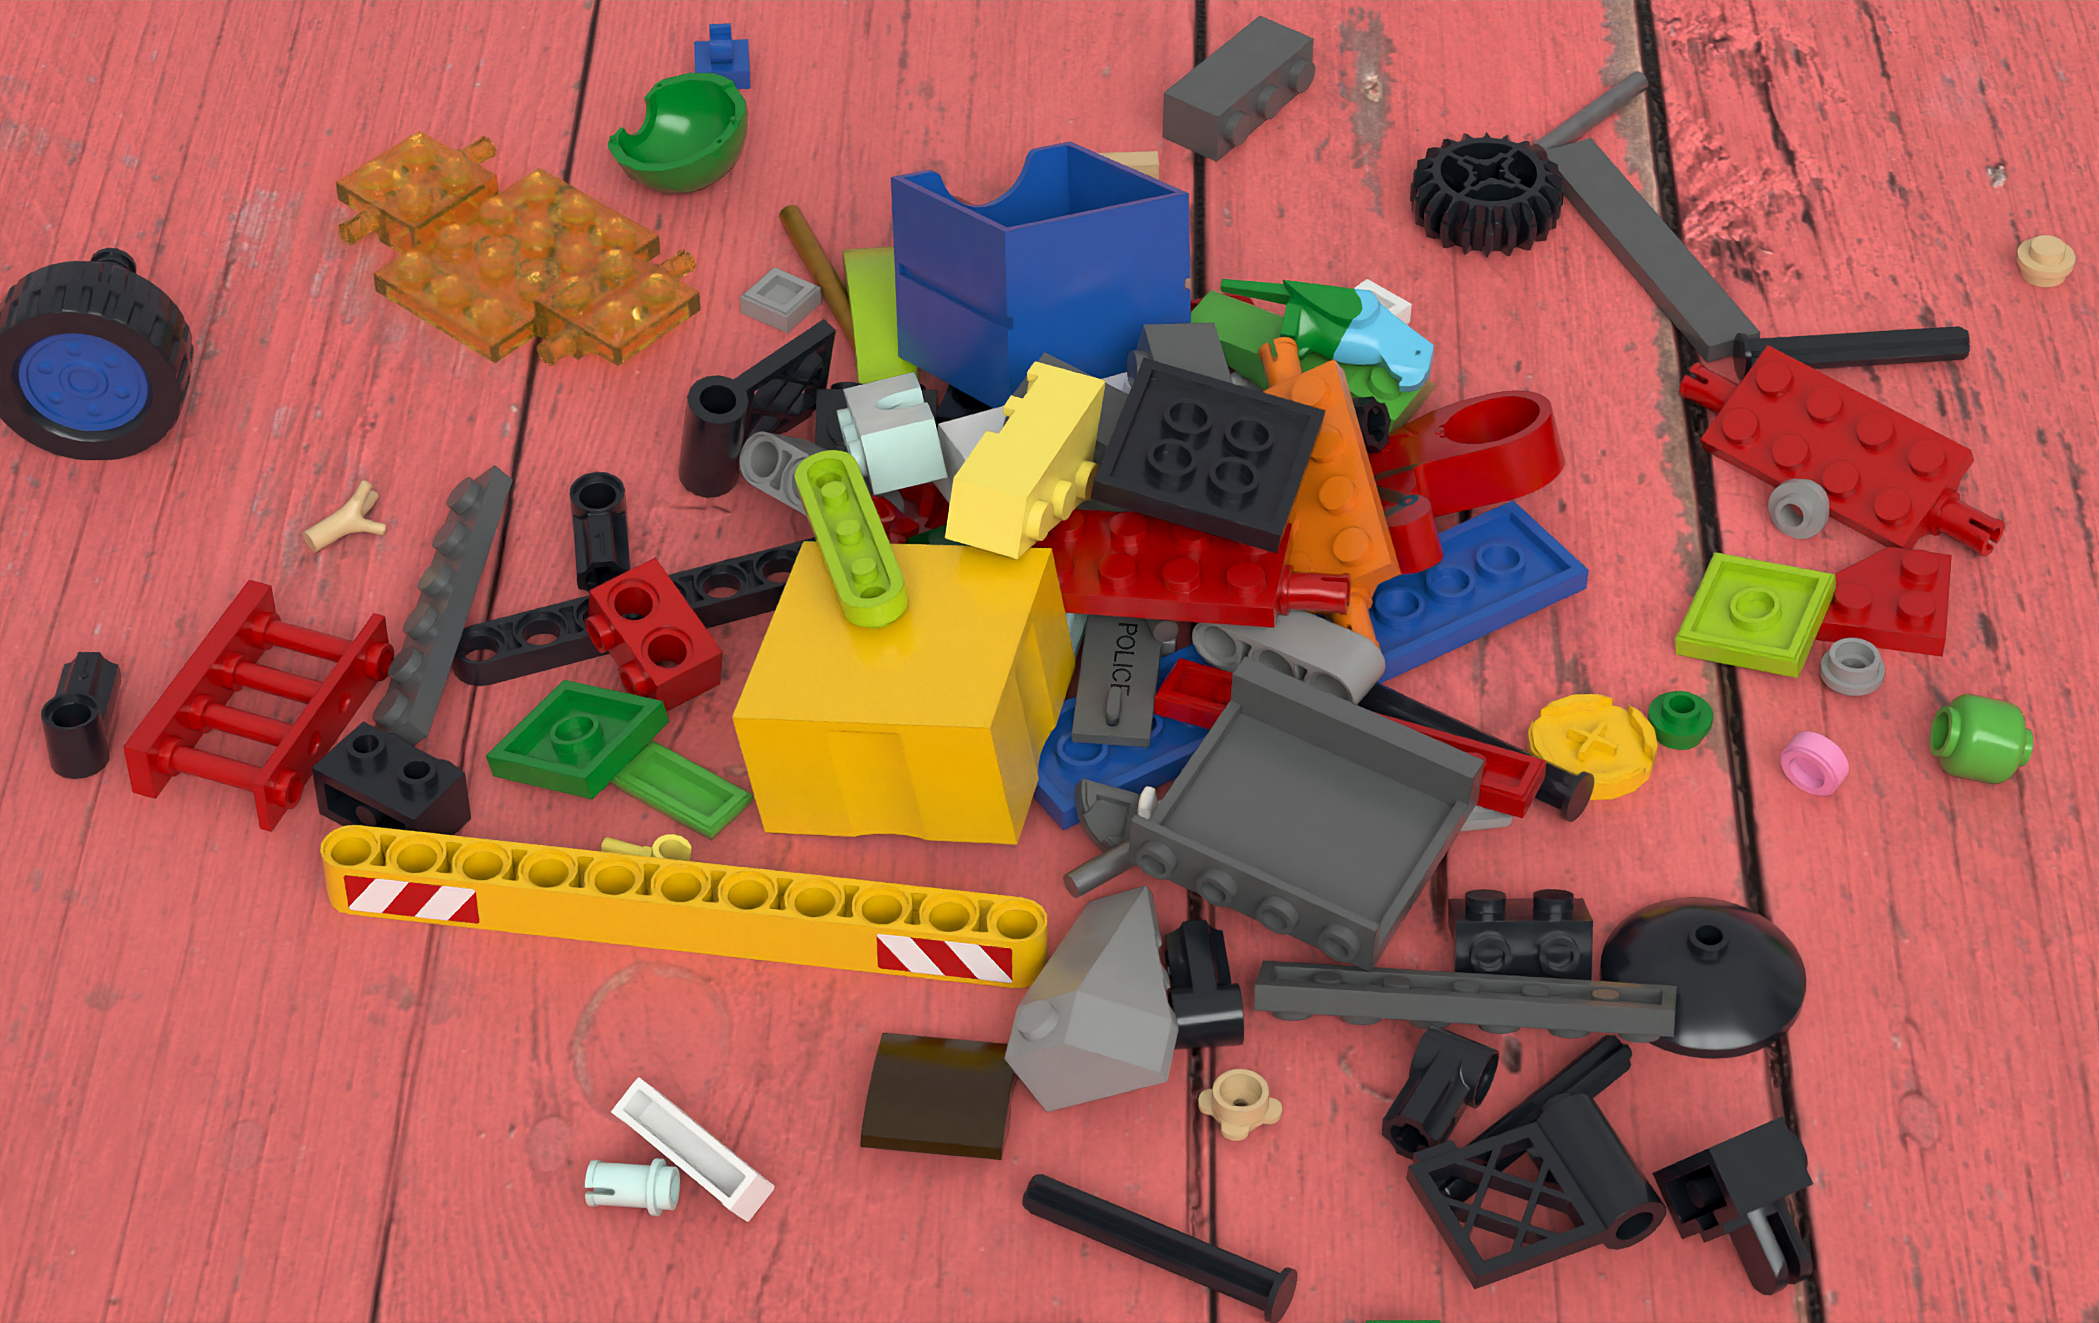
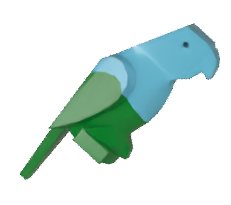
M1222 279L1221 292L1286 305L1280 337H1288L1296 341L1300 361L1312 353H1319L1331 360L1335 359L1336 362L1347 365L1380 366L1391 377L1400 381L1398 384L1400 392H1413L1421 388L1425 381L1429 380L1434 360V345L1384 307L1370 290L1283 280V284Z

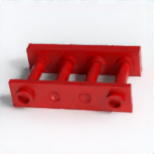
M248 580L123 745L132 792L156 799L172 776L175 777L180 772L254 793L260 829L272 832L286 811L293 809L300 801L304 786L313 774L312 767L329 752L377 682L387 678L388 669L394 660V648L389 644L385 616L373 613L354 641L282 622L280 616L276 614L272 586ZM273 646L336 662L337 664L326 680L321 682L256 663L265 650H270ZM243 687L304 703L307 706L295 723L290 724L228 707L225 704L235 691L238 692ZM214 729L277 748L265 765L258 767L194 749V746L204 733L207 734Z

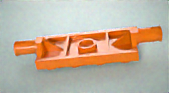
M1288 337L1276 338L1273 340L1277 352L1276 357H1273L1271 346L1268 342L1262 345L1258 351L1269 389L1262 392L1326 410L1319 437L1288 521L1293 526V546L1289 564L1293 565L1294 571L1350 573L1351 597L1347 615L1330 612H1306L1324 615L1329 620H1332V623L1363 635L1371 640L1381 651L1379 642L1376 640L1368 609L1372 606V596L1378 584L1401 575V571L1345 372L1336 360L1333 359L1303 373L1296 341Z

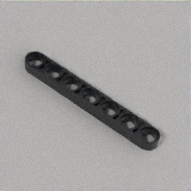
M814 537L673 573L668 576L707 629L775 611L779 603V597L787 582H772L766 578L773 573H791L803 541L816 542ZM722 587L738 591L733 596L725 598H715L707 595L710 590ZM588 595L464 628L453 664L455 675L460 681L468 685L486 686L610 653L608 651L600 653L591 642L586 631L585 619L589 618ZM635 613L622 615L623 618L629 620L644 618V616ZM546 633L558 637L555 641L544 645H533L526 642L530 637L537 634ZM488 649L497 653L492 658L482 661H472L465 658L466 655L475 650Z

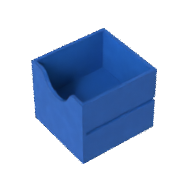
M1071 141L1030 150L1026 156L1023 169L1012 187L1001 197L985 204L969 205L959 202L946 189L940 174L933 170L891 177L898 356L992 408L1005 405L1010 396L1014 394L1026 378L1030 367L1035 361L1037 362L1044 352L1095 378L1103 379L1127 372L1128 354L1131 350H1136L1143 325L1191 323L1190 289L1185 287V279L1190 278L1189 193Z

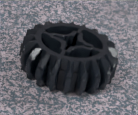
M1487 132L1482 138H1472L1464 133L1459 142L1443 139L1441 148H1428L1426 157L1417 161V168L1413 173V183H1411L1410 201L1412 202V211L1415 215L1416 225L1425 227L1426 237L1432 239L1441 238L1443 248H1450L1456 245L1462 247L1464 255L1475 250L1483 251L1486 257L1492 251H1501L1505 255L1510 256L1515 247L1531 250L1534 241H1546L1549 231L1556 228L1557 220L1561 216V206L1563 205L1564 187H1562V178L1558 174V164L1548 161L1547 151H1532L1530 141L1511 142L1509 135L1504 136L1502 139L1491 138Z

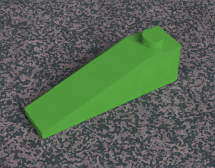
M1210 290L1191 312V323H1215L1227 365L1262 389H1269L1258 351L1262 345L1268 342L1271 346L1273 357L1277 356L1273 340L1280 338L1284 316ZM1312 353L1300 361L1304 373L1331 361V359L1319 353ZM1337 362L1345 372L1352 398L1374 396L1379 403L1386 404L1391 419L1389 433L1407 424L1436 386L1427 380L1421 388L1413 392H1400L1398 385L1400 381L1391 377L1383 367L1347 365Z

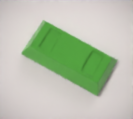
M653 740L611 780V783L624 793L711 841L753 801L751 793Z

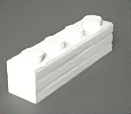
M639 1077L611 1111L617 1118L628 1124L719 1199L726 1208L747 1222L751 1220L774 1190L775 1186L658 1090Z

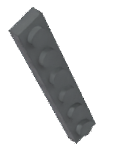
M495 465L474 480L471 477L463 479L453 489L447 499L446 505L450 510L445 524L433 540L432 546L436 551L431 565L419 580L418 589L421 591L417 606L408 616L403 626V632L407 634L401 651L394 658L388 669L391 681L387 693L375 708L372 719L376 722V728L388 734H396L402 737L411 746H414L429 734L513 481Z
M1263 961L1255 982L1254 1010L1270 1011L1274 1017L1289 1021L1305 1020L1312 1017L1313 1014L1340 1016L1344 1022L1354 1025H1371L1378 1023L1381 1019L1409 1020L1411 1025L1421 1029H1428L1431 1025L1445 1028L1451 1023L1477 1024L1481 1030L1495 1034L1513 1033L1518 1031L1520 1027L1548 1029L1552 1035L1562 1038H1581L1587 1036L1590 1032L1618 1033V1036L1623 1040L1648 1043L1658 1040L1660 1036L1674 1037L1677 986L1374 967L1369 972L1358 966Z

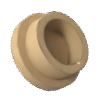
M2042 235L2024 241L2019 246L2016 256L2023 279L2039 287H2054L2063 283L2066 276L2073 271L2076 260L2075 253L2070 246L2061 239L2050 235Z

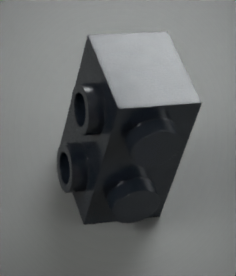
M364 721L312 767L319 814L342 826L362 825L455 835L471 820L465 772L459 770L450 761L439 760L409 745L402 737L396 734H388Z

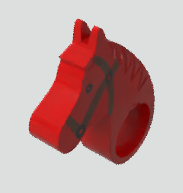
M1520 390L1490 393L1461 400L1431 411L1389 433V443L1380 452L1367 453L1401 575L1421 572L1438 564L1443 559L1444 553L1435 517L1509 501L1531 494L1552 482L1561 473L1565 465V458L1550 401L1541 394Z

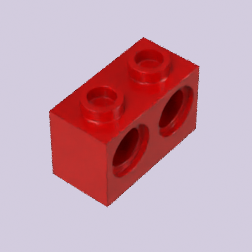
M656 558L589 590V618L585 619L586 631L591 642L600 653L608 651L619 666L618 674L621 683L628 694L663 701L666 712L720 685L722 650ZM635 613L644 616V618L629 620L623 618L622 615ZM668 660L677 663L678 666L663 668L654 663Z

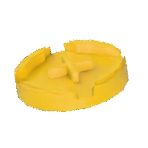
M1575 694L1547 704L1540 710V717L1534 723L1532 720L1526 744L1527 752L1577 775L1583 771L1591 773L1594 776V788L1590 800H1612L1637 790L1650 778L1656 762L1658 748L1655 729L1641 711L1629 704L1628 711L1621 707L1614 706L1613 698L1599 694Z

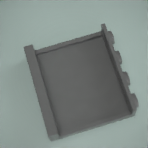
M1244 657L1232 675L1230 702L1149 819L1137 814L1132 818L1129 862L1139 866L1145 873L1154 878L1167 879L1200 894L1213 905L1229 907L1261 922L1272 932L1282 935L1288 934L1321 949L1327 956L1336 961L1349 962L1371 972L1478 803L1484 760L1262 663Z

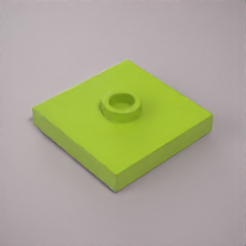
M1715 552L1675 637L1676 655L1798 678L1835 594V574Z

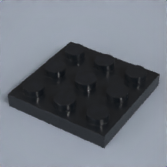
M1143 358L1094 479L1090 499L1277 554L1319 437L1326 410Z

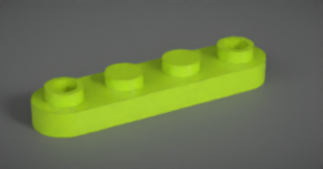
M839 450L822 451L807 457L796 468L795 481L801 503L843 613L849 622L857 626L868 628L887 626L905 612L908 606V595L903 575L858 463L851 454Z

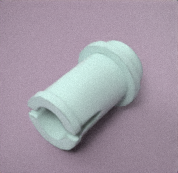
M659 1158L654 1159L651 1165L591 1160L586 1172L585 1188L593 1187L594 1191L586 1192V1203L592 1207L604 1205L647 1208L651 1216H660L663 1210H674L677 1206L680 1192L679 1170L677 1167L667 1166L666 1161Z

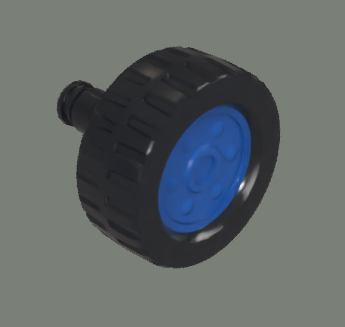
M118 248L98 250L92 255L90 261H68L51 264L27 274L5 293L0 303V418L17 435L29 443L50 453L78 460H116L147 450L164 438L167 432L174 427L188 392L194 347L192 345L190 328L182 312L165 292L149 280L138 275L134 259L128 253Z

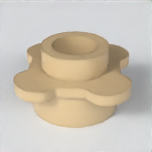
M1233 1069L1224 1072L1215 1080L1213 1089L1202 1091L1198 1098L1199 1110L1203 1114L1212 1115L1221 1125L1222 1136L1232 1141L1244 1140L1248 1137L1249 1132L1255 1130L1263 1123L1275 1124L1282 1116L1280 1101L1269 1098V1087L1266 1080L1258 1073L1247 1069Z

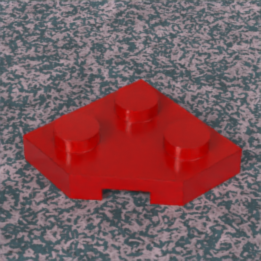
M1888 547L1835 573V594L1815 640L1837 642L1844 638H1859L1872 643L1876 648L1942 657L1947 631L1952 555L1919 549L1911 550Z

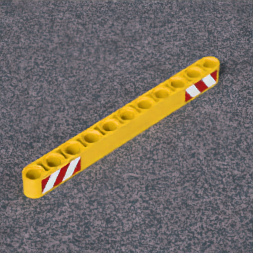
M347 825L333 830L326 835L320 849L328 899L332 907L339 912L349 915L1006 988H1025L1031 986L1047 964V913L1041 905L1023 897L362 825Z

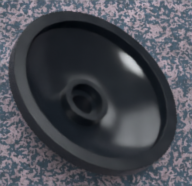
M1685 897L1650 904L1630 914L1614 928L1604 945L1601 955L1600 981L1677 986L1674 1037L1660 1036L1658 1040L1648 1042L1675 1054L1696 1058L1720 1059L1756 1052L1769 1046L1786 1034L1799 1017L1803 1007L1806 992V972L1802 958L1792 941L1783 931L1763 916L1728 901L1705 897Z

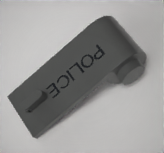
M1088 614L1072 727V742L1150 748L1154 716V696L1157 690L1160 658L1177 651L1178 634L1171 641L1160 642L1155 639L1145 618Z

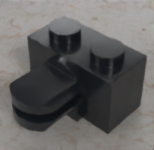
M1783 1116L1652 1173L1681 1238L1685 1239L1700 1233L1705 1243L1729 1233L1752 1286L1763 1295H1773L1783 1290L1787 1284L1795 1285L1806 1280L1811 1275L1813 1263L1788 1209V1206L1791 1204L1787 1196L1813 1185V1182L1807 1171L1808 1159L1804 1146L1799 1138L1788 1130Z

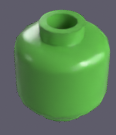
M1963 694L1953 699L1948 706H1942L1937 711L1932 722L1929 743L1932 754L1938 757L1939 763L1946 773L1958 778L1988 784H2000L2010 779L2018 766L2023 767L2029 761L2033 750V733L2030 729L2026 728L2025 718L2018 706L2004 700L1974 694Z

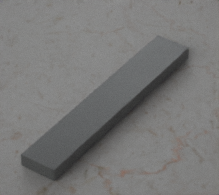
M1592 138L1545 150L1547 151L1548 161L1558 164V174L1562 178L1565 197L1707 363L1732 356L1734 339L1737 333H1746L1749 339L1760 338V331Z

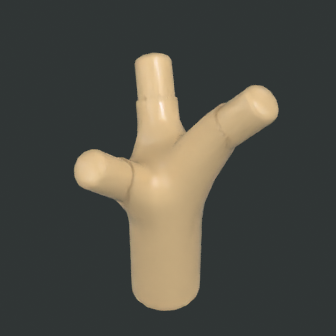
M362 480L352 498L342 508L302 532L306 544L314 553L351 533L385 534L386 524L364 518L379 499L377 492L370 491L372 488L370 482Z

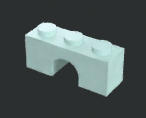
M914 372L843 389L847 408L836 411L844 445L847 447L848 453L856 459L862 476L868 477L874 495L948 477L935 419L928 403H924L921 387Z

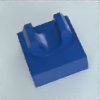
M731 23L709 24L710 41H694L695 73H716L734 81L737 89H751L748 39L732 40Z

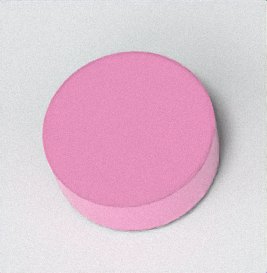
M1809 731L1797 733L1780 755V763L1788 779L1798 788L1813 795L1828 796L1833 794L1849 773V764L1842 750L1831 740L1818 733Z

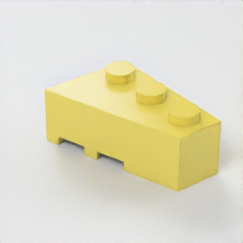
M1035 361L1027 372V381L1029 383L1024 398L1011 395L1003 406V415L1010 417L999 434L986 430L954 476L945 538L1018 559L1037 541H1043L1048 532L1060 521L1067 520L1071 512L1082 502L1090 500L1094 479L1099 469V464L1094 463L1093 459L1106 380Z

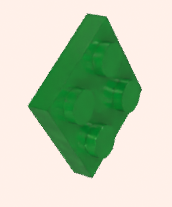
M563 680L486 755L494 777L593 799L607 787L609 782L670 721L663 701Z

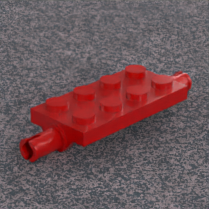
M1767 345L1739 384L1707 369L1701 363H1695L1689 369L1690 373L1697 376L1696 380L1688 375H1685L1679 388V395L1682 398L1689 399L1718 414L1700 439L1704 450L1775 488L1782 482L1790 479H1808L1816 482L1824 489L1828 496L1829 517L1887 548L1896 547L1912 550L1919 538L1929 534L1938 536L1943 533L1985 557L1994 549L1992 545L1987 543L1988 539L1998 544L2003 535L2005 526L2002 520L1995 519L1960 501V494L1957 492L1960 481L1974 462L1971 449Z
M1075 508L1067 520L1060 521L1048 532L1043 541H1037L1031 547L1052 548L1065 613L1274 628L1277 615L1289 616L1290 610L1330 612L1347 615L1350 604V573L1328 574L1294 571L1293 565L1289 564L1293 546L1292 523L1287 524L1276 554L1133 511L1115 512Z

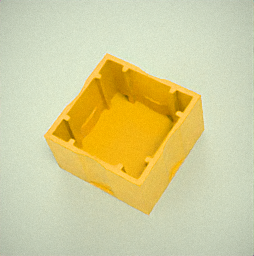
M803 541L732 716L765 833L846 837L871 834H897L929 841L1017 845L1039 780L1038 764L1041 751L1049 735L1057 725L1076 666L1052 548H1029L1016 559L974 546L890 544L904 578L908 595V606L905 612L889 625L881 628H868L854 625L846 619L817 542Z

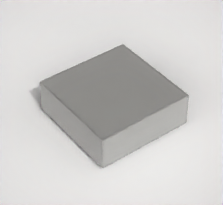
M775 267L740 297L742 314L785 333H789L822 303L821 287Z

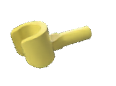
M675 834L659 837L652 847H642L610 837L604 838L601 845L602 852L690 861L691 858L690 843L682 836Z

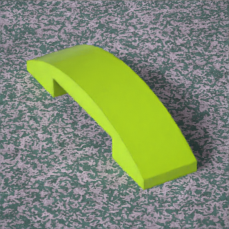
M894 246L842 250L845 284L849 297L855 346L857 382L867 384L912 372L915 373L918 380L917 366L898 356Z

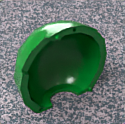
M686 73L666 78L657 82L644 97L646 116L641 128L636 133L630 135L624 128L620 127L614 135L609 137L610 140L608 141V149L629 178L664 194L691 193L703 190L732 170L743 152L748 134L746 100L735 87L734 81L716 73Z

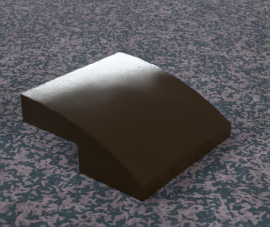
M882 1033L866 1100L860 1147L1002 1160L1010 1129L1011 1100L1018 1077L1004 1059L1008 1044Z

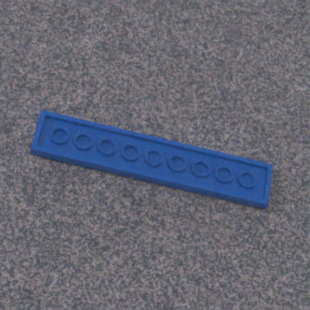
M1514 500L1438 533L1444 553L1443 559L1438 564L1418 573L1398 575L1378 584L1372 596L1373 603L1368 611L1386 666L1384 674L1377 682L1381 684L1586 589L1589 570ZM1313 614V615H1315V616H1318V617H1320V618H1323V619H1325V620H1327V621L1332 622V620H1329V619L1326 618L1324 615H1316V614ZM1191 644L1160 658L1156 693L1179 658L1214 668L1217 667L1205 661L1197 652L1194 644ZM1075 696L1064 701L1057 725L1049 735L1041 751L1038 764L1039 780L1033 797L1062 830L1068 829L1080 823L1075 807V785L1080 780L1086 779L1141 794L1147 786L1156 788L1176 779L1210 730L1154 714L1150 748L1072 742V727L1077 697Z

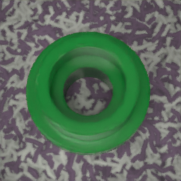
M1671 691L1657 696L1651 702L1648 710V721L1654 727L1656 739L1660 744L1675 750H1687L1699 745L1710 732L1713 723V711L1704 699L1686 691Z

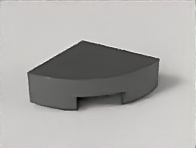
M1082 779L1075 785V807L1078 819L1089 839L1102 852H1106L1130 838L1131 820L1137 814L1141 794Z

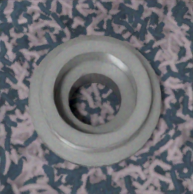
M1790 479L1782 482L1771 493L1768 511L1772 522L1782 533L1796 539H1807L1818 534L1826 525L1829 518V499L1824 489L1816 482L1808 479ZM1790 504L1798 506L1802 510L1804 518L1797 515Z
M1859 638L1841 639L1835 642L1822 657L1820 666L1822 680L1828 687L1843 695H1867L1876 691L1883 683L1885 665L1881 659L1880 652L1872 643Z

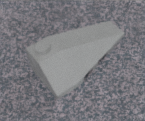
M1147 886L1089 901L1017 1006L1004 1059L1046 1112L1168 1081L1179 1028L1176 1014L1168 1003L1166 990L1171 987L1168 973L1160 961L1158 949L1162 945L1153 894Z

